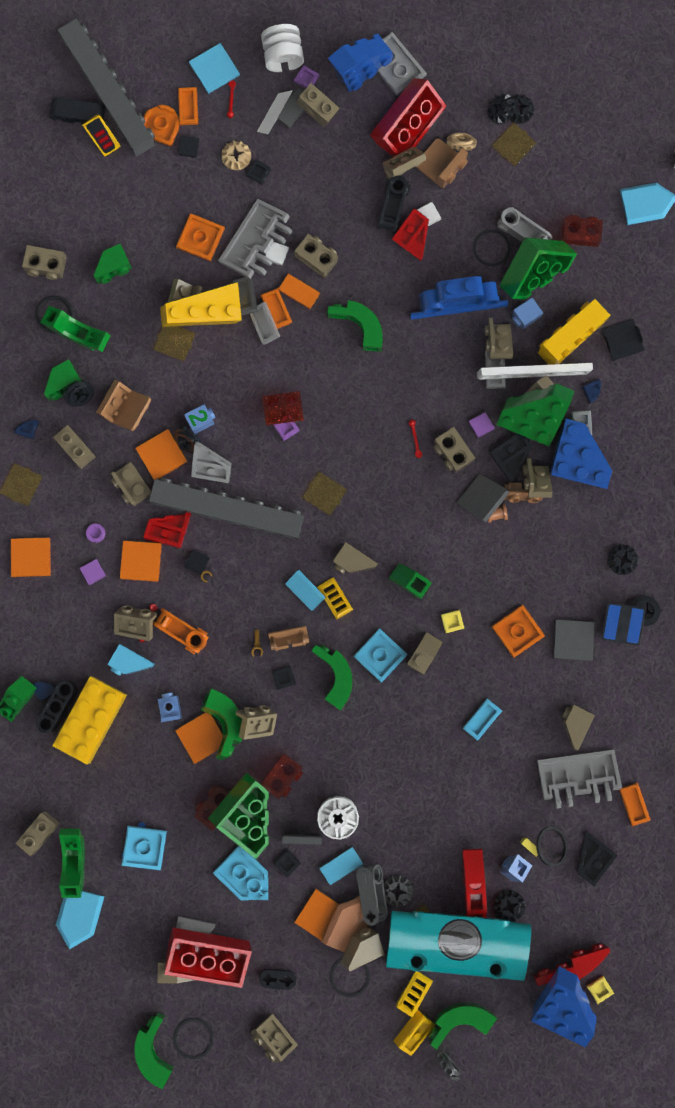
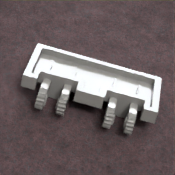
M257 199L219 258V263L250 279L255 272L264 276L266 271L255 264L256 260L268 266H271L273 262L258 252L267 254L274 241L285 244L286 240L284 237L274 232L278 229L288 235L292 233L289 227L278 222L280 220L286 223L290 217L288 213Z
M614 750L537 760L543 798L548 800L554 796L556 809L561 808L559 790H565L566 803L568 807L573 806V799L570 787H573L574 796L591 794L592 792L595 803H600L597 785L603 784L606 801H612L609 782H611L613 790L622 789Z

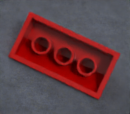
M413 78L370 136L379 147L395 157L414 146L416 147L447 105L428 80Z
M173 927L167 948L164 975L242 988L252 953L250 941Z

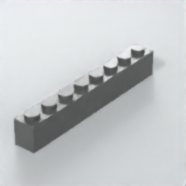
M76 18L59 28L58 32L61 39L135 156L137 157L154 147V133L150 127H145L144 123L146 121L142 114L136 113V105L131 97H126L125 93L127 92L123 84H118L115 80L117 76L112 68L108 69L106 65L108 62L103 53L99 54L96 50L98 46L93 38L89 39L87 36L89 32L84 23L80 25Z
M166 478L155 479L149 500L151 504L299 540L304 516L301 515L300 511L290 510V512L282 511L283 508L280 506L272 505L270 508L264 506L263 502L253 500V503L246 502L245 498L234 496L233 499L227 497L226 493L216 491V494L209 493V490L206 488L197 487V489L190 488L189 484L182 482L176 485L171 483L172 480Z

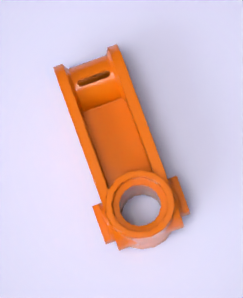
M164 608L161 609V614L156 622L153 621L155 627L186 646L185 649L193 654H199L200 650L207 644V639L209 638L207 632L199 627L195 629ZM194 636H200L201 643L198 646H193L192 644Z

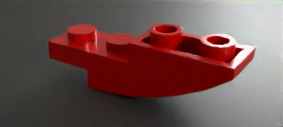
M482 848L462 849L465 915L486 918L487 901Z
M597 943L592 945L590 950H574L572 952L573 955L569 956L571 964L563 962L557 964L556 968L552 970L548 968L538 970L537 974L533 975L537 986L548 984L558 967L578 975L580 980L598 967L609 954L610 949L607 945Z

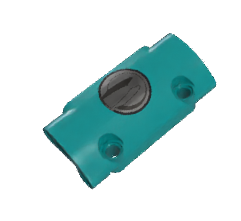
M391 911L386 968L524 981L530 953L531 924L510 922L503 919L420 911ZM414 956L421 958L422 961L419 966L411 964V959ZM493 964H499L500 970L496 974L490 972V967Z

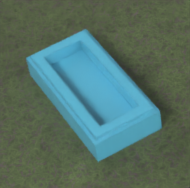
M300 570L285 583L311 611L326 598Z
M486 699L463 729L478 741L502 710L489 699Z
M351 847L320 867V870L328 883L332 885L361 866L363 862L354 848Z

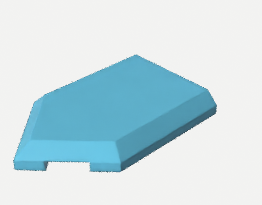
M658 183L620 189L627 225L663 219L675 202V194Z
M238 845L213 874L241 901L268 900V871Z
M82 891L81 898H63L56 926L69 949L94 935L105 896Z

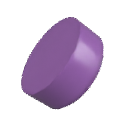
M94 523L87 527L86 537L91 542L98 543L105 538V529L100 524Z

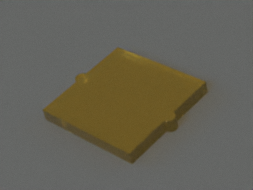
M513 123L492 147L502 155V158H506L516 166L537 142L527 135V131H523Z
M179 326L163 327L161 333L157 335L158 340L154 350L185 361L189 349H192L191 344L196 333Z
M14 463L0 493L11 498L13 502L18 501L29 506L43 476L32 472L30 468L26 469Z
M319 472L314 481L309 483L310 487L302 498L326 514L331 515L336 506L340 505V500L347 489Z

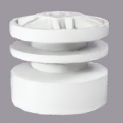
M279 24L271 26L262 32L261 39L263 50L265 51V63L269 71L282 72L281 63L288 62L289 70L297 69L304 63L298 27L291 24Z
M336 795L329 797L322 803L318 811L317 821L319 828L326 836L331 839L340 840L354 833L358 826L359 815L357 807L350 799L345 796ZM341 813L343 821L334 822L335 817L333 815Z

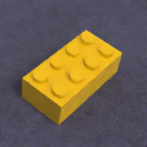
M90 676L58 734L53 747L85 764H90L127 694Z

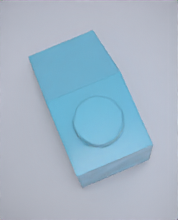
M119 644L107 665L112 667V672L121 676L122 673L130 674L152 668L155 663Z

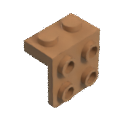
M436 139L425 152L426 161L420 163L416 168L444 189L447 184L453 182L458 170H462L466 166L468 152L462 148L457 153L442 140Z
M114 380L96 413L112 424L134 431L148 409L151 398L132 391L121 382Z

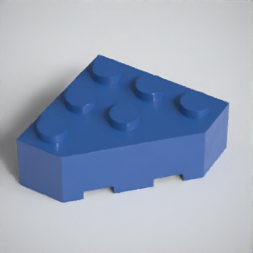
M379 34L373 35L371 40L366 38L357 40L354 46L349 44L343 45L328 57L336 75L349 92L358 90L366 79L374 77L378 69L382 66H387L392 61L393 53Z
M564 418L550 468V475L607 489L612 469L585 423Z
M558 967L534 1004L531 1022L586 1048L595 1033L596 1015L589 1006L590 1002L585 991L580 986L578 975Z

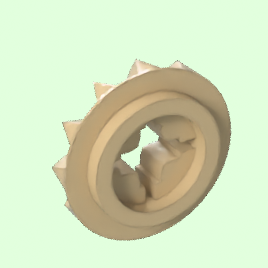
M454 133L447 137V145L452 149L459 151L463 148L470 151L476 148L477 140L467 133Z
M233 140L229 144L226 143V146L222 149V161L227 168L241 170L250 163L251 151L248 145H245L242 141L236 142ZM235 148L239 154L241 153V155L238 156L239 158L237 162L235 157L231 156L234 154Z

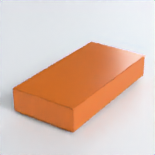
M197 87L178 88L180 125H198Z
M289 273L278 289L309 310L320 295V292Z
M278 288L261 295L262 301L268 305L277 329L292 323Z
M634 783L619 789L631 826L650 821L639 784Z

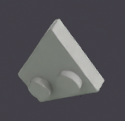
M195 442L191 477L229 483L232 463L203 444Z

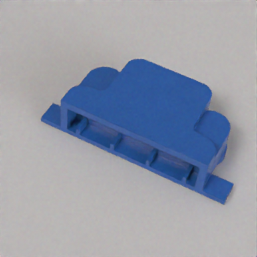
M480 276L437 282L435 290H427L419 294L421 312L411 313L410 318L413 320L507 307L508 300L500 301L496 282L482 283Z

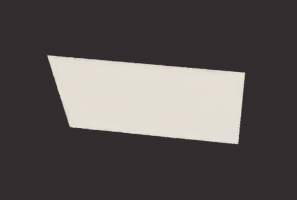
M293 90L278 93L257 132L269 134Z

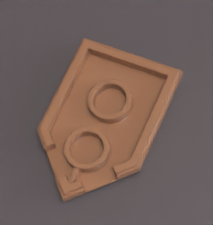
M360 896L337 905L322 938V943L345 953L352 936L359 933L363 928H369L370 925L366 924L363 919Z

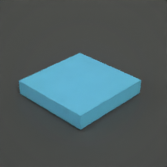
M221 43L189 61L190 66L208 94L240 76Z
M379 628L353 657L382 683L408 654Z
M127 826L121 865L161 870L167 831Z

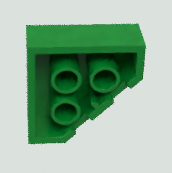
M525 237L499 286L512 299H527L531 296V292L537 287L543 288L553 281V276L559 272L561 274L566 272L577 253L564 241Z
M556 383L549 385V388L529 391L519 397H509L496 425L550 447L569 408L574 390Z
M246 773L208 817L216 828L255 859L269 844V836L267 835V826L269 825L267 800L269 799V791Z

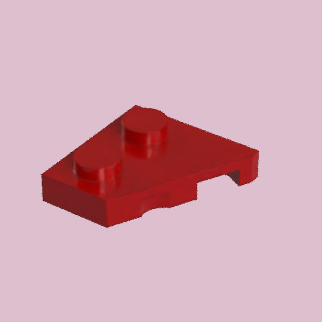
M414 208L392 238L394 242L420 261L423 259L429 219Z
M186 512L177 516L170 515L164 518L149 519L143 536L144 539L181 549L191 513Z

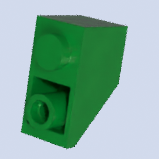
M121 243L103 251L94 273L98 284H106L112 280V277L117 275L124 276L132 269Z
M70 360L52 368L44 392L48 400L52 399L55 401L63 396L64 390L68 389V384L73 385L75 381H81Z
M401 563L398 564L389 577L391 581L419 600L422 599L432 584L431 581Z
M21 676L7 689L0 702V714L12 722L32 698L36 687Z

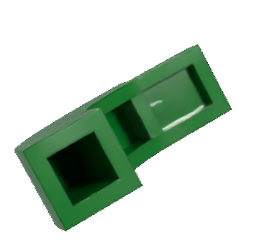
M348 300L347 308L340 304L328 306V318L351 320L360 326L364 336L363 350L382 351V328L379 320L369 308Z
M48 306L40 322L62 337L93 351L103 352L111 336L107 332L87 326L64 311Z
M322 644L320 647L315 645L312 652L327 662L335 673V684L325 700L341 711L352 690L351 669L340 652L336 650L331 656L329 654L331 651Z
M210 689L205 695L200 710L217 718L222 726L223 737L215 758L223 761L232 755L234 750L232 744L237 745L242 741L239 737L242 718L236 715L238 708L231 699L216 690Z
M60 829L62 872L59 887L61 897L81 898L84 884V836L81 835L80 829Z
M458 1003L451 1005L441 1011L434 1019L435 1024L439 1027H434L430 1032L429 1038L431 1039L429 1043L437 1050L449 1031L463 1024L471 1025L486 1035L497 1020V1017L491 1011L478 1004Z
M158 1012L156 1017L151 1016L146 1025L149 1030L142 1026L137 1034L135 1059L143 1076L156 1087L163 1089L174 1067L162 1061L154 1050V1037L165 1015Z

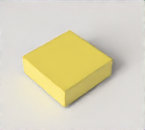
M460 610L441 615L445 633L464 629Z
M523 837L520 843L537 857L536 846L529 839Z
M603 975L586 986L597 1004L614 994Z

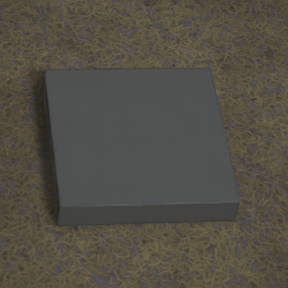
M479 474L458 500L457 504L486 523L509 492L507 489Z
M555 620L553 658L593 661L594 622Z

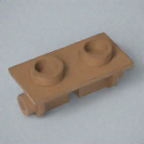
M508 482V484L504 485V488L509 492L504 500H509L511 503H517L520 500L537 503L543 499L529 498L528 490L522 489V483Z
M306 626L268 633L271 650L275 651L289 648L288 644L296 647L305 646L306 643H309Z

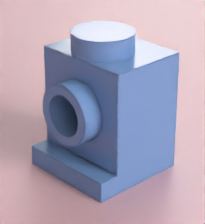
M173 693L162 694V698L158 699L161 722L182 719L179 696H174ZM168 703L172 704L170 711L166 710V704Z
M516 854L504 860L500 873L510 881L523 882L532 865Z

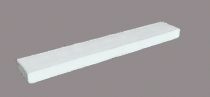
M578 363L481 368L477 372V379L586 375L593 370V364Z

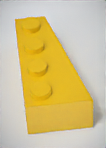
M238 282L164 304L160 308L162 327L238 323L241 321Z
M596 299L591 303L587 301L580 308L581 311L577 315L574 313L566 321L567 324L563 327H558L552 333L553 336L545 339L539 345L540 350L538 354L548 365L561 363L611 316Z

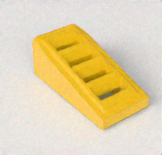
M334 577L317 587L326 597L324 600L336 620L353 611ZM333 584L335 586L328 592H324V589ZM335 591L339 593L331 599L327 597ZM341 597L342 601L333 606L331 602ZM343 604L346 605L345 608L336 612V608L340 607Z
M415 971L396 1002V1007L413 1017L433 980L419 971ZM419 979L426 984L425 987L415 982V980ZM414 986L422 992L419 994L411 988ZM408 993L415 996L417 1000L414 1001L413 999L408 997ZM404 1000L413 1005V1007L410 1008L403 1004Z

